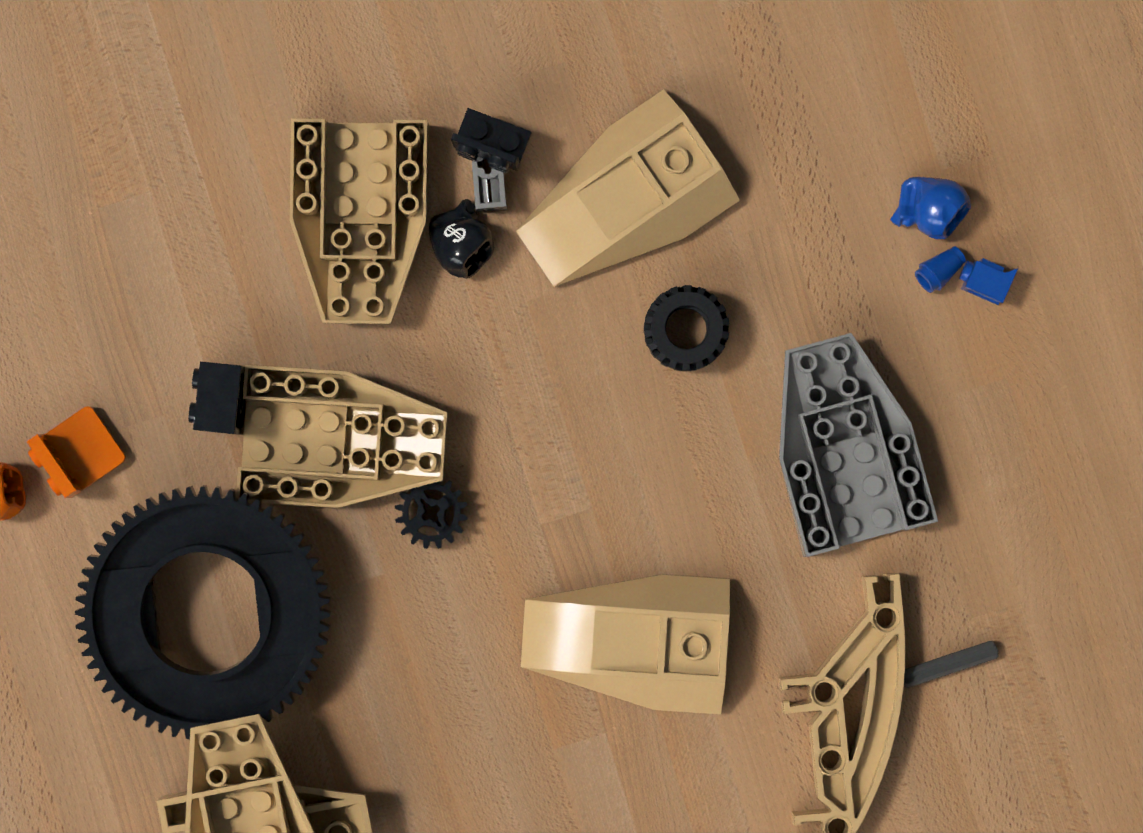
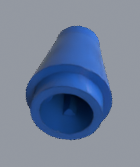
M953 246L920 263L919 269L915 271V277L927 292L940 291L966 262V258L959 248Z

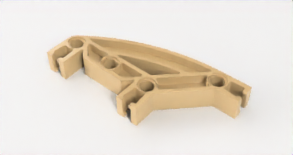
M898 573L883 574V580L890 581V600L877 603L872 583L879 582L878 576H862L865 612L814 674L779 677L780 690L788 689V685H808V700L795 703L783 700L781 701V708L784 714L817 711L808 722L815 795L828 807L792 811V821L795 826L801 825V822L820 821L822 833H829L828 825L833 819L839 818L845 821V829L842 833H856L870 808L883 778L896 735L904 687L905 630L900 575ZM883 608H889L893 614V620L887 626H879L876 621L878 611ZM866 671L860 719L854 742L848 755L843 698ZM823 682L830 683L832 686L831 696L826 700L817 699L815 696L816 687ZM830 750L838 752L839 761L835 766L825 767L822 765V756L825 752Z

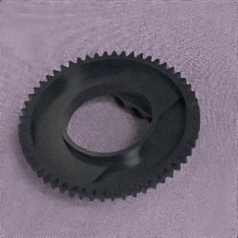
M203 485L198 495H196L193 486L186 488L185 496L182 495L179 488L172 490V499L165 492L159 494V504L150 497L146 499L147 510L138 503L133 506L135 516L128 511L122 514L125 525L117 520L111 524L116 534L105 531L102 534L107 544L98 542L94 545V548L100 555L91 554L87 557V560L94 567L82 569L81 573L88 577L89 580L78 583V587L86 591V593L76 596L75 600L84 604L85 607L75 610V615L84 617L85 620L76 624L75 627L76 629L86 631L85 635L78 638V643L89 644V647L81 653L82 656H93L94 658L87 665V668L99 669V673L94 677L95 682L107 681L101 690L103 693L111 690L115 691L111 700L113 704L123 699L125 701L121 710L123 713L134 708L133 720L137 721L145 715L147 716L145 727L149 728L157 721L159 733H163L167 726H171L172 737H176L180 730L184 729L186 739L190 740V728L256 714H260L263 719L270 722L273 719L271 709L278 714L283 713L285 709L282 701L292 705L295 699L291 692L301 695L304 688L300 682L309 684L312 680V677L306 670L317 671L319 667L312 658H322L324 656V652L317 646L328 643V638L320 633L329 631L331 625L322 621V619L331 616L330 610L322 608L323 605L331 601V598L320 594L329 587L328 583L318 582L317 580L324 575V569L314 570L313 568L320 559L319 557L308 558L307 554L313 546L312 544L302 546L300 542L305 536L304 533L294 536L292 533L296 525L294 522L285 526L283 524L285 514L281 513L277 517L272 516L273 505L268 506L265 510L261 509L262 499L257 498L252 504L248 503L249 493L245 492L239 499H236L235 489L231 488L226 496H223L220 486L215 487L213 493L209 494L207 485ZM195 552L219 554L241 565L254 579L260 638L250 654L235 665L217 671H195L174 663L161 653L153 578L166 563L179 556Z

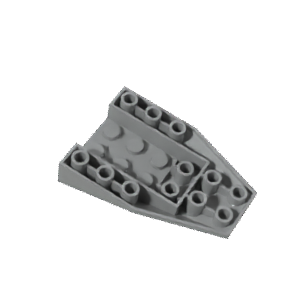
M849 333L786 350L779 460L802 555L810 557L839 549V547L938 522L912 423L853 334Z

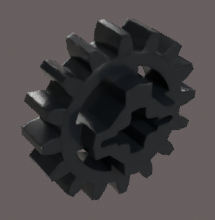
M449 480L444 486L440 485L439 481L412 488L410 494L400 492L399 495L405 502L404 504L395 505V509L402 511V516L395 519L396 523L405 524L406 527L401 531L402 535L408 533L413 535L411 544L414 545L421 539L423 540V548L428 549L431 541H435V545L439 549L442 548V539L446 538L450 543L455 541L452 535L453 531L463 533L464 529L458 524L459 521L468 520L467 515L461 514V509L468 506V503L458 501L457 498L463 492L461 490L452 492L450 490L452 481ZM430 489L438 490L446 495L440 499H432L424 491ZM414 499L418 505L417 515L410 520L409 508ZM422 499L431 507L439 506L440 511H438L437 516L441 526L432 518L427 520L424 518L423 515L427 511ZM453 505L454 519L449 526L445 520L446 510ZM423 526L434 527L439 534L426 535L419 532L418 529Z

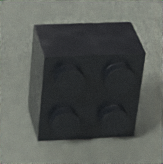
M200 361L199 369L194 368L192 388L197 389L196 403H190L188 415L189 423H193V430L243 435L246 399H243L244 366Z

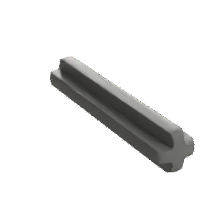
M987 641L906 668L904 687L910 688L997 659L999 657L997 647L993 641Z

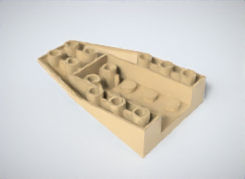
M291 118L290 223L322 323H392L426 225L429 123L427 120H393V123H330L325 119Z
M245 365L243 399H246L242 467H238L236 499H239L246 492L249 493L248 502H254L257 498L262 499L261 503L339 508L443 481L447 412L347 371Z

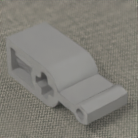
M478 157L476 162L472 161L476 211L507 210L504 173L492 168L491 173L485 174L483 168H478L479 165L484 164V159ZM490 182L492 203H489L488 183Z

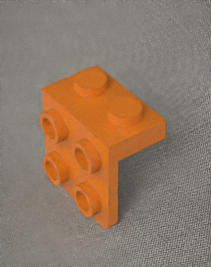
M89 406L82 408L46 434H37L27 441L31 448L28 451L31 460L38 468L42 466L45 468L50 476L47 479L49 486L57 496L62 494L64 498H73L124 463L126 459L124 452L96 411Z

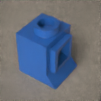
M984 258L973 263L967 261L959 277L960 280L964 281L961 290L999 305V303L1004 302L1018 268L1005 273L1003 272L1004 267Z

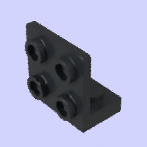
M467 108L458 134L453 133L451 142L458 152L457 155L475 162L478 157L486 159L490 163L489 167L508 174L510 169L518 171L532 132Z

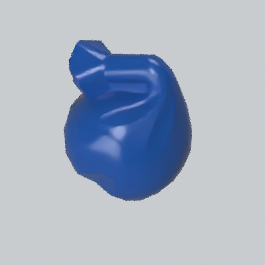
M912 177L902 183L899 205L890 220L898 227L901 225L911 227L916 224L919 231L934 239H946L971 209V202L965 188L955 181L932 177Z

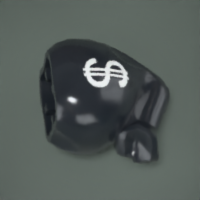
M469 199L462 200L453 210L433 216L429 223L430 241L437 260L448 273L464 279L474 276L491 258L495 248L490 229L483 222L477 220L476 207Z

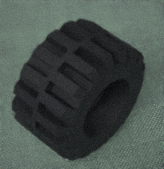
M692 285L676 286L660 294L651 304L645 317L643 332L646 346H648L652 356L660 361L662 365L676 371H695L709 365L722 353L729 338L730 323L729 317L727 318L725 313V307L719 303L718 298L713 293L710 294L705 291L706 289L692 287ZM677 310H695L705 320L706 335L703 341L696 347L690 349L679 348L669 340L666 333V324L669 317Z

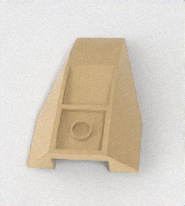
M663 89L609 126L516 230V233L551 284L556 287L683 240L739 202L740 199L723 168L686 114Z
M662 574L525 599L521 667L652 710L721 714L726 680L730 618V579Z
M260 714L190 728L185 833H315Z

